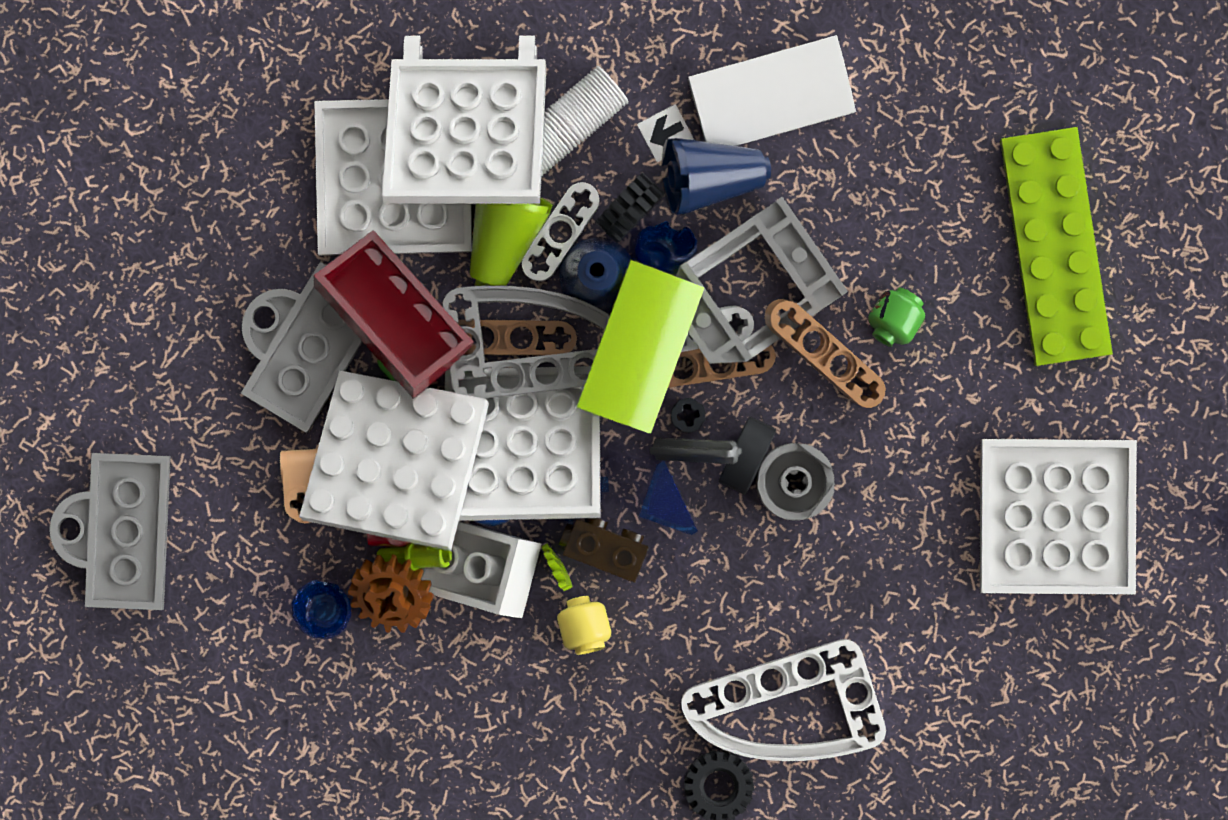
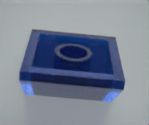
M665 461L657 463L638 516L690 535L698 532Z

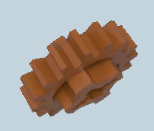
M377 555L374 563L366 559L361 568L356 569L348 590V594L354 596L350 605L353 608L361 607L358 617L360 619L370 617L372 619V628L377 627L380 623L384 625L387 633H390L393 626H397L399 631L404 633L408 624L417 628L421 619H426L434 598V594L429 592L432 584L431 580H421L424 570L422 568L415 571L410 569L411 560L409 559L400 564L396 555H392L389 562H385L381 555Z

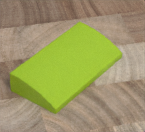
M631 260L577 408L651 434L705 287Z

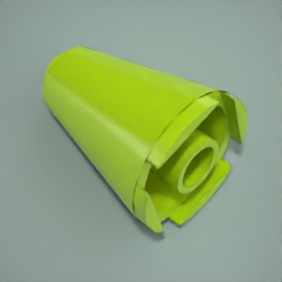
M540 197V204H476L470 276L476 279V286H507L551 213L553 205L549 201Z

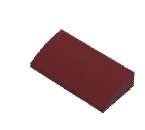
M374 230L314 275V288L413 399L446 372L474 343Z

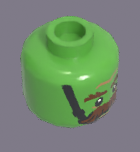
M900 287L896 291H885L868 316V321L874 329L873 337L889 347H892L894 343L900 345L909 344L925 320L922 300L912 292Z

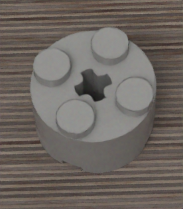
M789 443L774 448L766 454L756 473L755 487L760 501L771 513L786 520L799 521L818 515L829 504L834 493L835 479L829 460L818 449L807 444ZM798 472H801L803 476L800 481L804 484L803 489L794 488L791 492L788 491L789 482L785 479L787 474L796 475Z

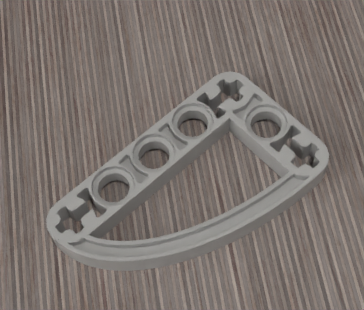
M473 286L456 288L446 294L443 300V308L457 323H459L458 313L455 310H450V304L456 302V296L463 295L465 301L472 303L471 308L465 309L466 322L472 320L475 322L474 328L461 327L466 333L474 336L476 340L475 350L469 355H462L450 367L452 386L456 393L487 399L585 386L587 380H582L575 375L574 365L581 358H590L594 361L598 349L485 363L478 303H522L554 308L584 318L605 331L610 315L582 300L564 294L527 287ZM544 362L554 364L558 370L557 379L548 385L540 383L535 376L537 367ZM512 367L518 371L520 376L519 382L514 388L504 389L498 384L497 375L502 368ZM492 368L490 380L494 392H486L487 384L475 386L474 393L471 394L467 393L465 387H459V380L465 379L466 372H472L474 378H484L486 375L483 370Z

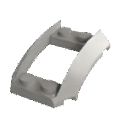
M783 197L680 265L676 275L678 278L704 287L698 278L762 235L805 297L797 304L810 316H814L848 292ZM705 288L688 331L710 364L747 362L780 339L765 325L741 341ZM789 309L779 316L780 322L778 325L783 323L795 329L799 325L795 324L787 316L790 311Z

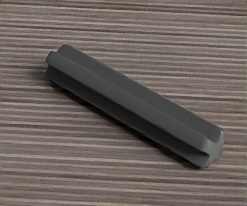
M654 439L653 446L650 447V454L655 455L656 460L735 464L738 462V455L742 454L741 447H737L735 441Z

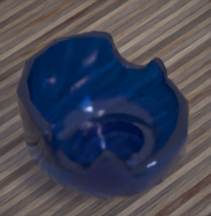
M664 221L656 226L645 227L638 233L635 240V254L640 264L673 276L677 275L680 265L693 258L697 251V239L691 229L684 227L681 230H674L670 227L668 221Z
M312 580L297 590L291 603L292 616L298 629L314 639L327 640L339 636L346 629L352 616L350 599L334 583Z

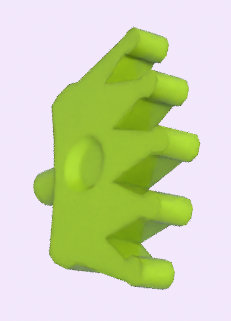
M548 543L541 546L559 587L563 591L572 588V582L560 558Z

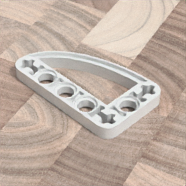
M848 639L836 640L694 685L684 692L681 699L682 710L687 721L700 736L721 749L750 758L772 761H806L837 757L876 747L884 740L886 734L885 723L862 651L856 643ZM841 646H845L848 651L855 652L856 657L850 659L851 665L849 667H844L841 662L833 663L830 666L834 672L826 674L825 662L819 655L820 652L827 650L828 659L839 655V648ZM803 658H814L819 664L818 674L812 679H804L797 672L798 663ZM768 669L778 670L783 678L782 685L774 691L766 690L761 685V675ZM834 679L851 736L807 744H766L731 736L714 727L707 719ZM735 680L742 682L746 687L745 697L739 702L727 700L724 696V688L727 683ZM855 682L862 683L867 689V697L860 704L850 703L845 694L847 687ZM718 686V697L724 705L723 708L716 709L715 701L704 705L705 712L698 714L695 708H688L687 703L693 701L692 694L699 692L702 698L713 695L709 688ZM873 705L874 712H866L869 722L872 725L878 724L879 730L873 732L874 739L868 740L865 735L858 736L857 730L863 728L860 715L852 719L851 711H862Z

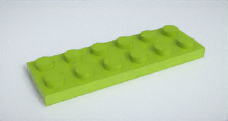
M1078 127L1000 139L1035 366L1112 355Z

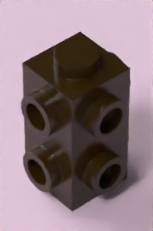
M577 518L575 525L566 524L559 545L566 547L564 556L636 583L649 549L648 545L642 543L645 536L625 528L622 529L621 534L614 533L606 529L609 522L599 518H585V521Z

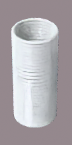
M596 66V69L593 68V71H590V74L587 73V76H584V79L582 78L581 81L576 83L573 89L570 88L567 94L564 93L561 99L558 98L555 104L552 103L550 108L544 111L541 176L546 174V171H549V169H552V166L558 164V161L564 159L567 153L570 154V150L573 151V147L577 148V144L580 145V141L584 142L587 136L593 134V131L596 132L599 126L602 127V124H605V121L607 122L608 119H611V116L613 117L614 114L619 112L622 106L625 107V104H628V99L600 66Z

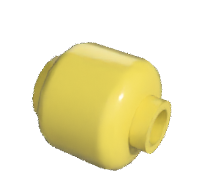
M581 596L566 601L568 608L562 610L557 616L565 648L575 650L576 655L588 654L604 649V642L608 641L611 637V629L604 604L590 602L589 596Z

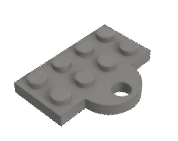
M322 262L318 264L301 294L287 289L266 291L249 304L242 321V334L245 344L260 362L241 394L305 433L309 432L334 391L339 370L346 371L363 343L314 288V275L326 266ZM261 307H270L275 313V322L267 329L259 328L254 321V315Z
M91 453L90 491L79 492L67 497L55 509L50 522V539L55 551L63 560L73 566L86 568L85 607L164 610L171 456ZM66 518H73L80 525V533L74 540H67L61 535L60 525Z

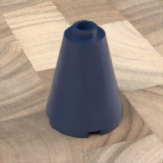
M682 138L666 139L663 146L662 166L668 165V178H662L663 188L671 213H675V215H684L763 188L766 180H769L771 177L770 160L768 157H764L759 149Z
M594 237L578 242L568 251L560 266L559 278L564 295L589 303L605 313L611 312L629 263L632 260L630 254L620 244L607 238ZM597 264L604 266V275L600 278L591 276V266Z

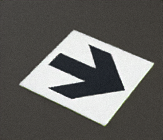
M676 104L637 124L657 163L662 161V151L666 139L682 138L694 140Z

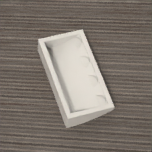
M837 35L688 77V83L705 142L738 146L856 112Z

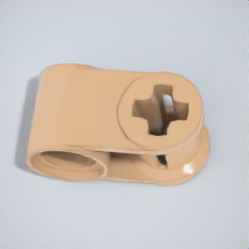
M318 449L280 452V470L285 511L289 517L299 523H311L303 521L299 517L301 511L294 508V503H299L301 496L306 494Z

